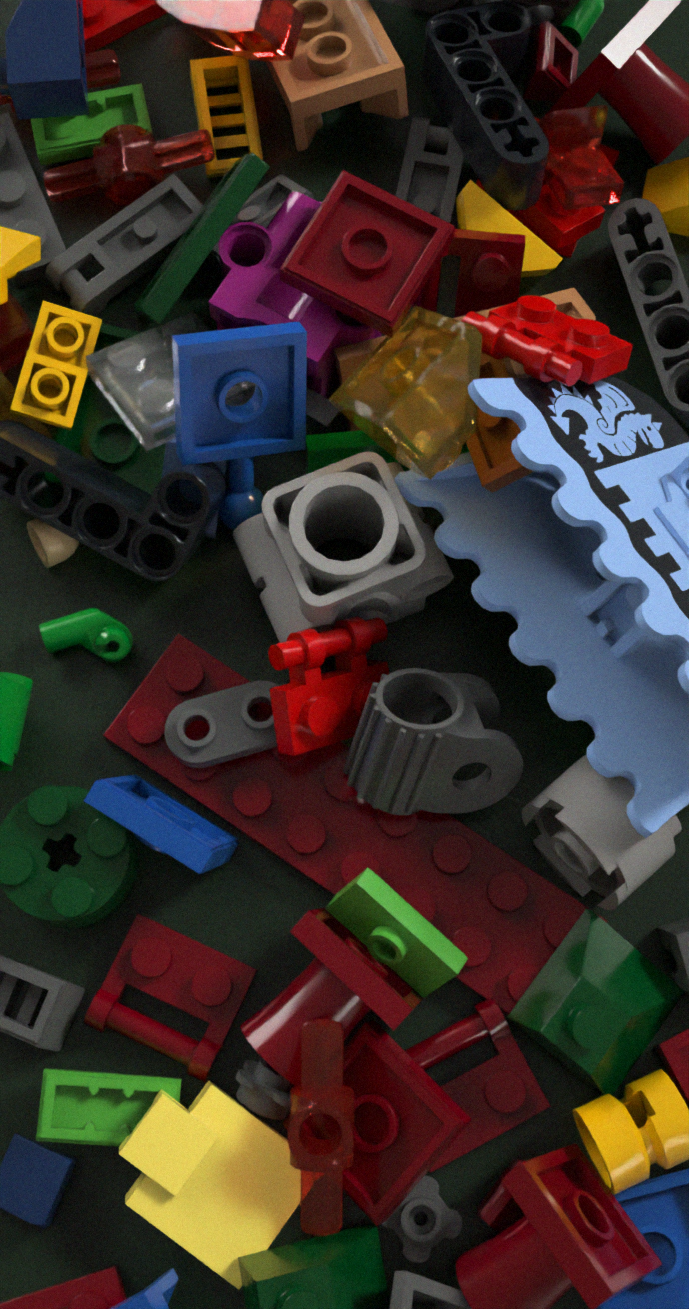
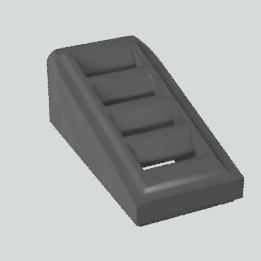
M0 954V971L5 972L0 985V1031L38 1048L60 1051L65 1044L85 995V988ZM24 981H27L31 984L17 1018L9 1017Z

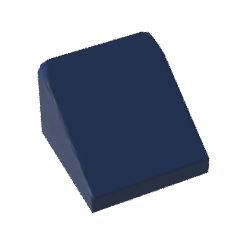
M15 1133L0 1166V1208L39 1228L45 1229L51 1226L78 1158Z

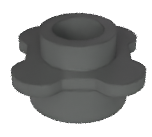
M263 1058L259 1062L246 1060L243 1065L244 1070H238L236 1079L241 1084L236 1092V1097L244 1106L261 1116L274 1120L284 1119L289 1108H297L300 1102L298 1098H302L305 1091L297 1088L282 1077Z
M427 1175L422 1178L387 1221L382 1223L384 1227L395 1231L403 1243L402 1252L404 1257L414 1263L425 1262L430 1257L432 1247L444 1238H456L462 1229L460 1213L446 1206L438 1194V1182ZM418 1212H424L427 1215V1222L423 1226H419L414 1222V1216Z

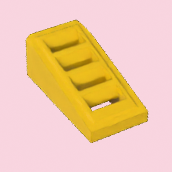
M247 54L190 60L191 85L207 178L224 176L230 166L240 159L217 160L215 150L248 146L249 154L253 152L263 160ZM236 85L238 88V93L207 96L206 89ZM241 105L242 113L210 117L209 109ZM244 126L245 134L213 138L212 129Z

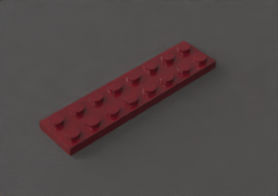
M178 633L103 734L106 741L333 897L366 868L371 869L468 957L459 974L452 979L483 1000L493 997L502 1013L508 1016L585 909L589 908L448 813H432L420 810L411 815H396L378 808L374 809L366 800L358 799V792L354 787L347 786L349 775L343 773L350 748L340 741L295 756L278 753L276 746L206 768H192L180 763L172 755L165 739V724L172 710L187 700L246 684L250 681ZM257 703L250 708L248 715L256 722H264L272 716V707L266 703ZM203 721L192 722L187 727L185 735L194 741L202 740L208 735L210 726ZM598 915L606 923L608 922L606 919Z

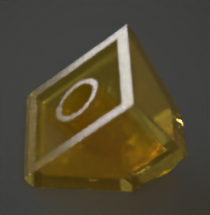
M415 306L405 316L393 338L387 336L328 400L399 463L431 480L437 472L448 468L455 462L461 453L462 445L476 431L477 405L468 394V386L474 379H479L482 334L474 325Z

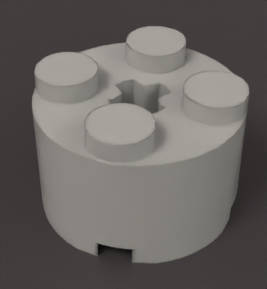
M585 755L522 809V819L525 826L533 819L535 820L541 834L533 840V843L549 866L568 886L582 897L593 889L605 897L597 906L605 910H614L674 855V837L681 832L682 827L678 817L674 815L649 837L645 838L638 834L627 816V804L634 796L632 784L621 776L607 778L598 774L591 767L587 755Z

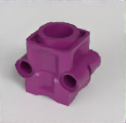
M293 191L289 193L266 228L253 222H239L230 226L223 233L218 243L222 283L209 300L210 315L217 323V330L299 321L307 331L306 386L329 400L339 385L333 349L381 337L382 333L280 281L279 269L322 203L300 192Z

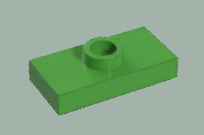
M142 83L88 93L89 115L31 119L40 165L153 145V133Z
M366 868L336 893L325 908L367 946L375 959L388 965L423 998L457 976L468 960V957L369 868Z
M45 1068L36 1141L119 1147L151 1107L154 1098L161 1089L180 1102L182 1079Z

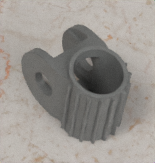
M407 668L396 670L388 675L382 674L379 683H372L346 757L343 773L349 775L347 786L354 787L358 792L357 798L366 800L374 809L378 808L396 815H411L420 810L432 813H467L488 807L511 792L521 778L523 758L517 744L510 736L493 730L500 717V703L493 687L486 680L466 673H438L421 668ZM447 707L451 708L452 716L440 723H432L433 717L439 711ZM475 762L487 765L484 772L474 779L467 781L453 779L455 772L464 765Z

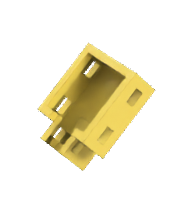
M208 1080L188 1109L161 1089L154 1098L153 1104L132 1133L119 1146V1155L142 1171L126 1193L125 1204L238 1290L242 1287L238 1257L269 1248L323 1170L316 1160L210 1080Z

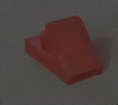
M606 105L554 111L537 121L550 146L543 179L564 210L620 202L624 181L600 149L608 114V107Z

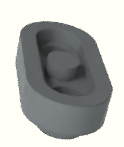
M253 681L190 699L179 704L169 714L164 731L165 739L172 755L180 763L188 767L206 768L276 747L277 741L273 714L264 722H256L248 714L250 708L257 703H266L272 707L269 689L279 685L269 681ZM195 721L207 723L210 726L208 735L198 741L189 739L185 735L189 724Z

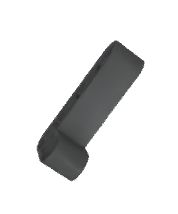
M635 198L627 200L617 206L611 214L608 223L609 236L664 394L679 422L689 428V404L681 402L683 395L689 389V341L679 349L669 350L663 348L665 341L672 334L677 332L689 333V288L668 230L657 206L646 199ZM639 232L645 233L651 252L640 255L636 245V234ZM659 280L672 281L670 287L664 293L657 296L645 295L646 290L654 282Z

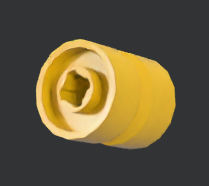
M658 1069L626 1084L624 1098L620 1100L611 1094H605L573 1109L577 1129L599 1176L614 1195L649 1179L650 1165L654 1163L664 1169H669L689 1159V1109L675 1084L662 1069Z

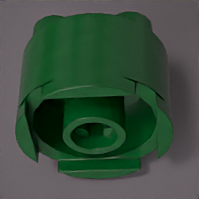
M48 785L34 790L31 795L20 801L9 812L0 827V885L3 891L17 907L47 925L62 929L87 926L102 921L116 913L130 896L138 875L137 849L131 831L84 802L90 790L75 786ZM73 848L81 856L80 862L75 867L64 864L61 867L55 860L62 849L70 851Z

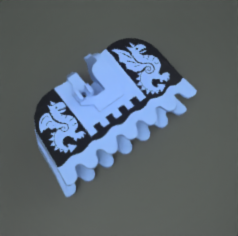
M608 376L591 384L578 379L572 386H566L556 380L542 382L533 377L474 379L468 386V394L483 412L493 417H507L518 425L520 434L512 441V453L522 466L535 472L492 493L482 487L470 452L416 469L399 472L394 480L401 495L409 503L417 507H432L442 514L444 522L436 529L434 535L438 548L451 558L470 559L478 565L481 571L480 576L472 583L471 587L475 601L488 611H505L516 619L518 629L509 637V647L512 654L520 662L528 666L543 665L554 673L556 684L548 691L547 701L551 710L558 717L566 721L582 720L592 727L595 739L587 747V759L591 767L598 774L607 778L621 776L632 784L634 796L627 804V816L637 833L647 838L681 809L689 805V436L676 420L653 398L619 378Z

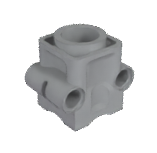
M367 451L276 486L263 497L262 513L247 519L233 531L232 536L254 586L264 589L260 594V599L280 643L287 641L290 633L309 628L315 629L318 633L331 630L337 621L355 616L361 617L364 620L379 617L385 624L397 621L423 610L426 597L444 588L453 580L454 575L443 552L435 542L434 533L430 525L423 522L425 514L422 508L409 503L401 495L394 478L399 472H404L401 463H386L380 455ZM346 538L360 542L368 547L371 552L360 559L344 562L328 559L315 551V549L329 540Z

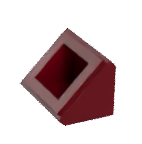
M549 21L540 23L527 49L523 99L557 102L576 81L579 52Z

